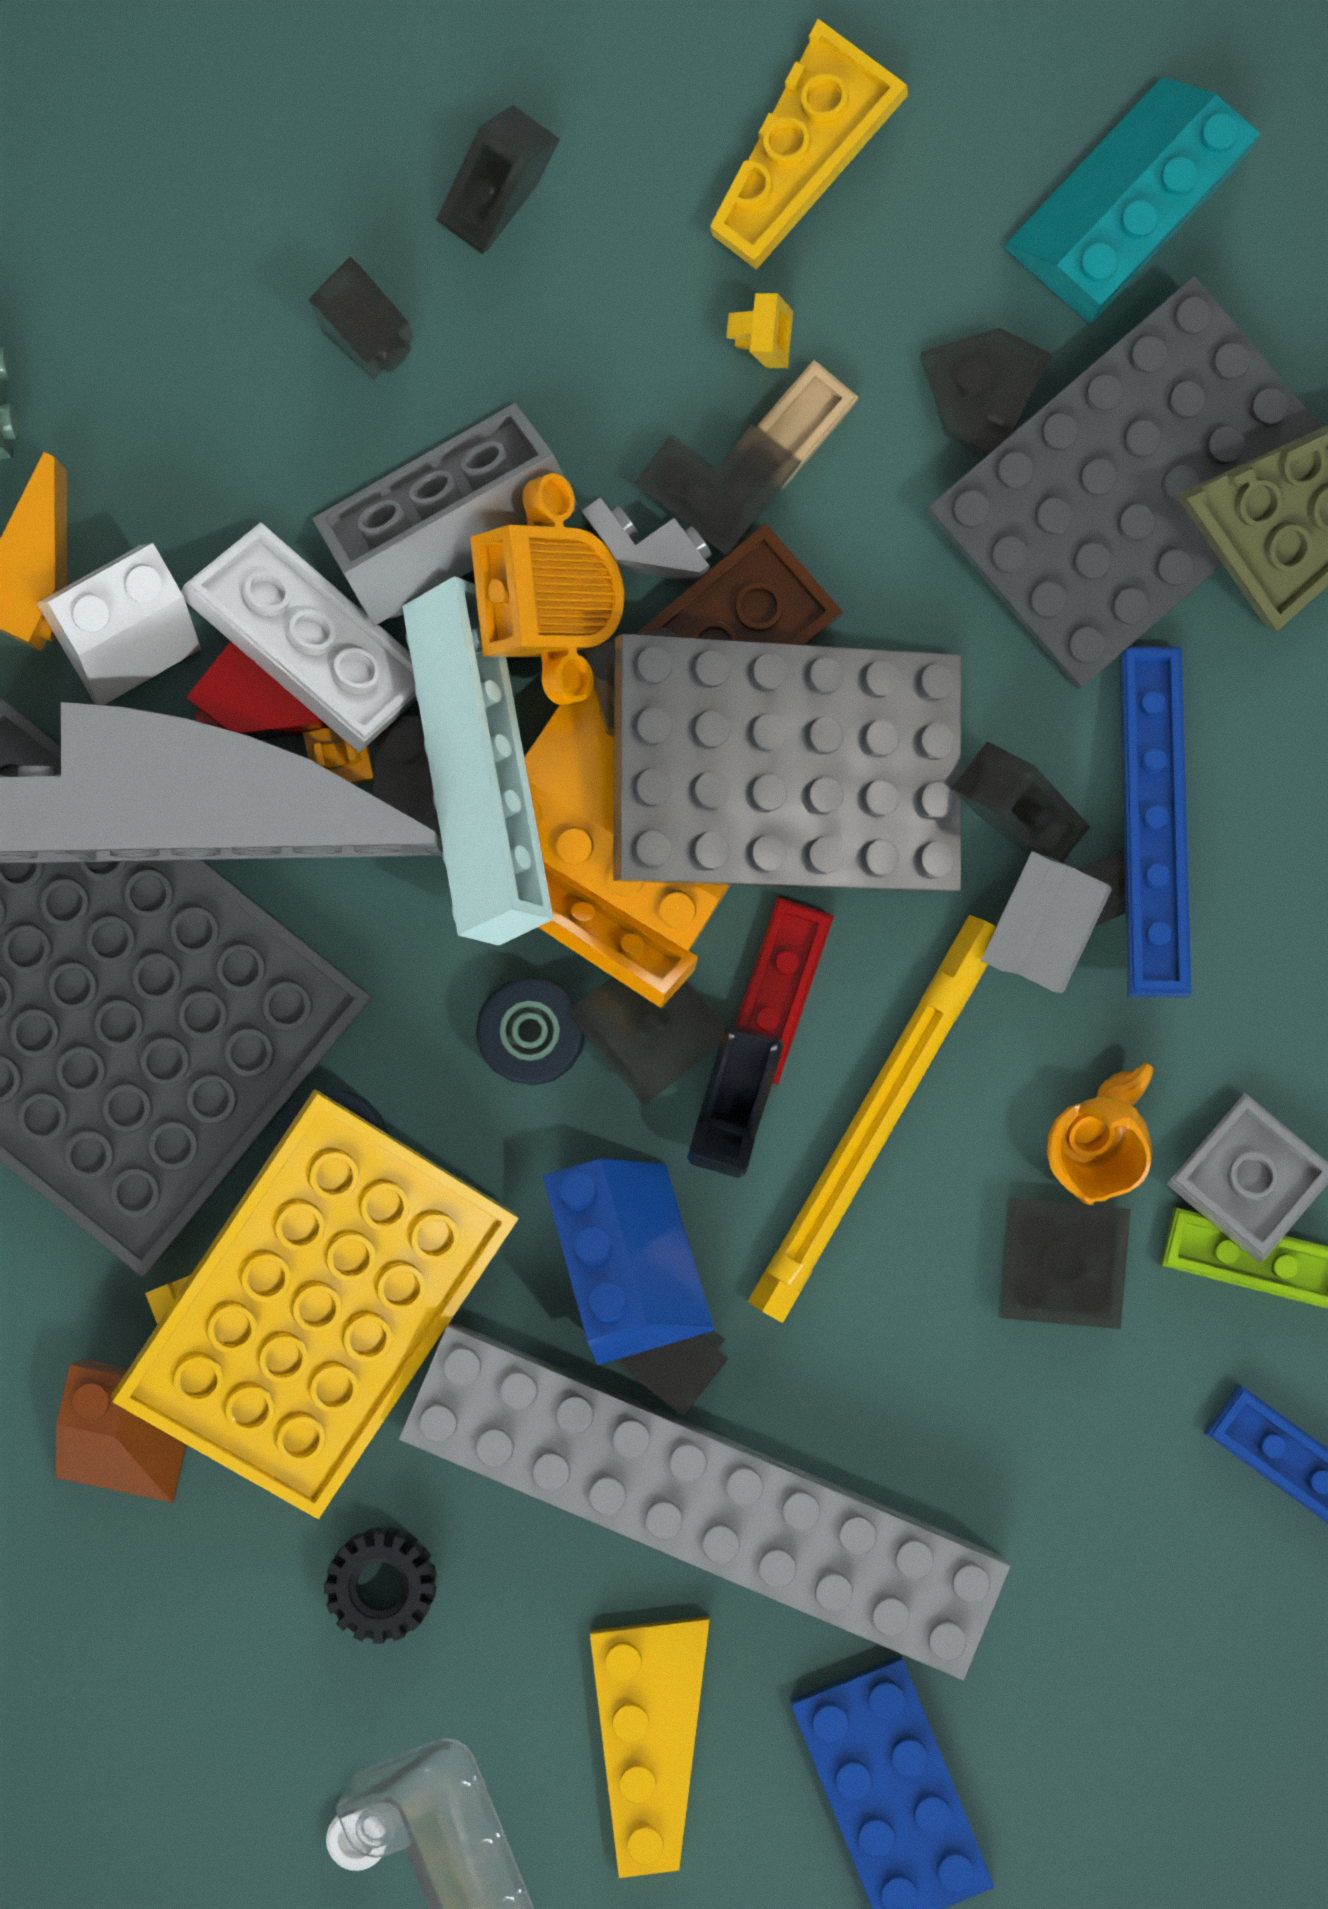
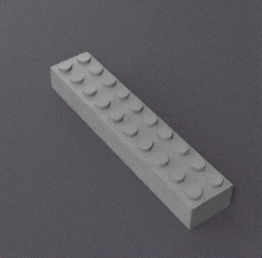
M453 1321L445 1329L399 1438L403 1442L961 1680L965 1679L1011 1567L1006 1559L996 1552Z

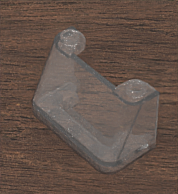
M449 1738L434 1740L350 1776L335 1807L346 1838L353 1849L364 1856L373 1858L388 1856L406 1849L429 1909H534L476 1760L466 1745L458 1740Z

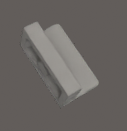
M1031 851L981 961L1001 971L1019 974L1053 992H1064L1111 893V886L1052 857Z

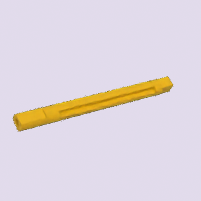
M969 915L919 1001L918 1007L801 1211L747 1302L763 1313L782 1323L789 1314L859 1187L953 1023L956 1022L988 964L981 961L996 929V926L972 915Z

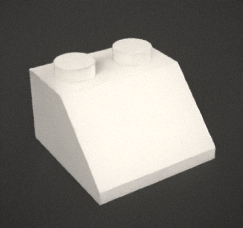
M153 543L137 546L37 602L42 614L96 705L107 704L201 650L184 596Z

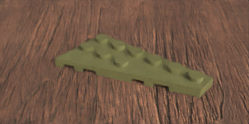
M1328 425L1176 494L1184 509L1265 627L1275 631L1280 630L1328 586Z

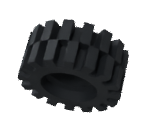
M379 1527L368 1529L365 1533L360 1535L358 1533L350 1538L331 1561L327 1570L328 1577L324 1583V1594H328L329 1599L326 1606L329 1613H335L339 1619L336 1624L342 1631L348 1628L354 1632L352 1638L363 1641L364 1638L373 1639V1644H384L386 1639L391 1638L395 1642L404 1638L409 1631H414L427 1615L435 1598L437 1588L435 1587L436 1568L430 1563L429 1558L431 1555L426 1547L421 1549L416 1543L418 1539L411 1534L404 1536L398 1533L399 1529L391 1527L387 1530H379ZM375 1562L389 1563L401 1573L404 1580V1592L401 1599L394 1605L385 1608L374 1607L368 1604L360 1595L358 1578L361 1571L369 1564Z

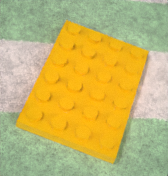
M314 1089L111 1394L112 1402L314 1518L319 1519L519 1218L513 1211Z

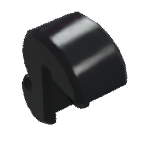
M735 1023L725 1027L687 1155L691 1165L735 1178H740L746 1174L756 1133L783 1049V1042L779 1036Z

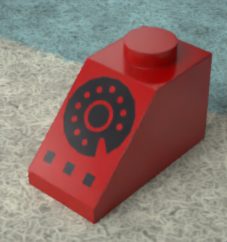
M231 641L186 696L199 709L193 717L195 721L247 735L258 740L303 735L305 732L328 728V725Z

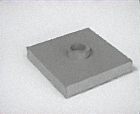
M1244 1093L1166 1185L1260 1263L1328 1184V1162Z

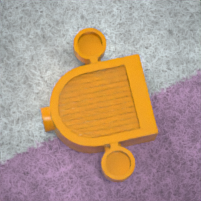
M550 473L531 479L524 487L522 500L526 511L527 526L506 525L470 536L483 657H541L542 686L547 697L558 705H567L583 701L591 694L594 685L593 672L587 660L578 655L577 651L598 646L613 635L622 617L625 590L619 567L605 544L585 530L564 526V520L568 519L574 510V493L571 485L563 476Z

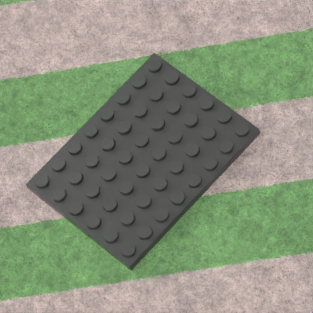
M2 699L0 701V775L18 777V767L50 766L55 767V774H61V745ZM203 860L0 864V1162L142 1278L147 1277L373 997Z

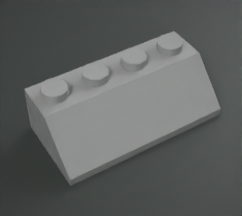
M513 403L318 514L312 520L373 626H376L388 618L402 615L403 605L454 576L461 579L463 575L474 570L470 536L506 525L527 526L526 511L522 500L525 485L531 479L550 473H556L563 477L564 475L554 454L518 405ZM576 499L572 513L580 509Z

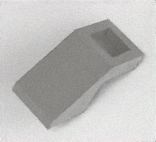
M600 497L581 511L583 524L591 534L601 540L609 549L620 571L692 583L698 581L709 571V564L705 559L712 554L707 544L694 527L690 526L683 530L675 518L635 545L632 539L639 534L629 517L619 506L610 511Z

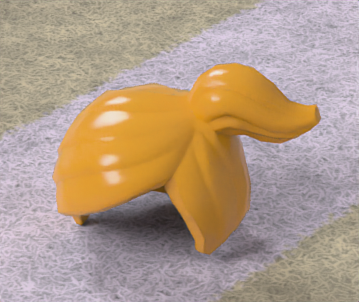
M1144 1062L1133 1071H1121L1113 1074L1100 1085L1097 1097L1067 1107L1053 1121L1047 1134L1046 1149L1050 1169L1064 1188L1076 1196L1083 1204L1093 1205L1095 1202L1106 1201L1111 1197L1128 1193L1138 1187L1148 1175L1153 1154L1152 1142L1146 1121L1133 1105L1142 1097L1152 1077L1154 1068L1149 1063Z

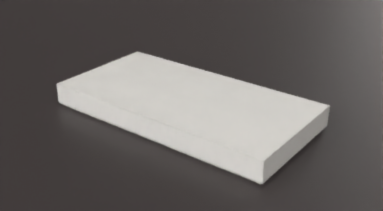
M261 522L183 586L181 593L186 603L358 753L417 700L410 652L380 625L373 626L365 612Z

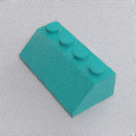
M1162 76L1005 244L1004 248L1091 325L1247 158L1261 133L1217 94Z

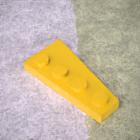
M817 19L809 34V44L800 61H795L785 81L786 88L773 113H768L758 132L759 140L748 161H743L710 225L714 238L756 270L908 96L907 84L820 19Z
M709 1615L590 1630L619 1878L679 1871L710 1621Z

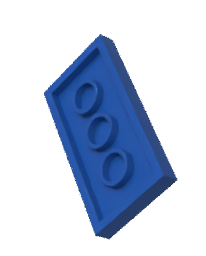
M901 1655L790 1700L872 1909H944L995 1888Z

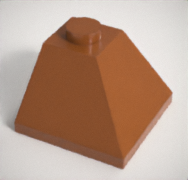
M82 1359L70 1364L56 1423L55 1478L173 1503L187 1445L112 1402L111 1394L129 1368L89 1359Z

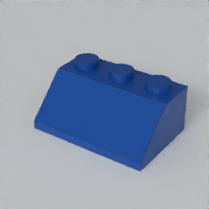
M599 1158L542 1175L585 1336L597 1365L714 1331L666 1164Z

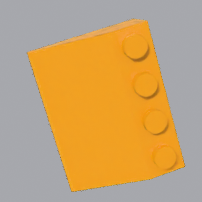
M594 676L593 690L589 697L580 702L559 705L524 757L543 862L686 951H689L696 943L731 885L613 881L615 689Z

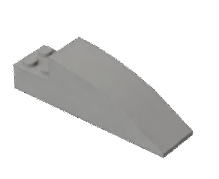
M61 702V774H55V767L21 766L18 767V777L0 775V864L443 856L442 840L434 830L314 761L247 735L176 716L118 706Z

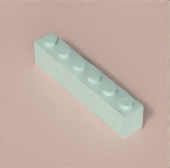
M454 576L402 606L407 632L406 642L410 649L416 685L415 695L419 703L425 738L424 748L428 756L434 792L433 802L438 815L443 845L442 854L447 869L453 904L452 915L456 923L458 936L499 946L554 919L506 657H483L475 584Z

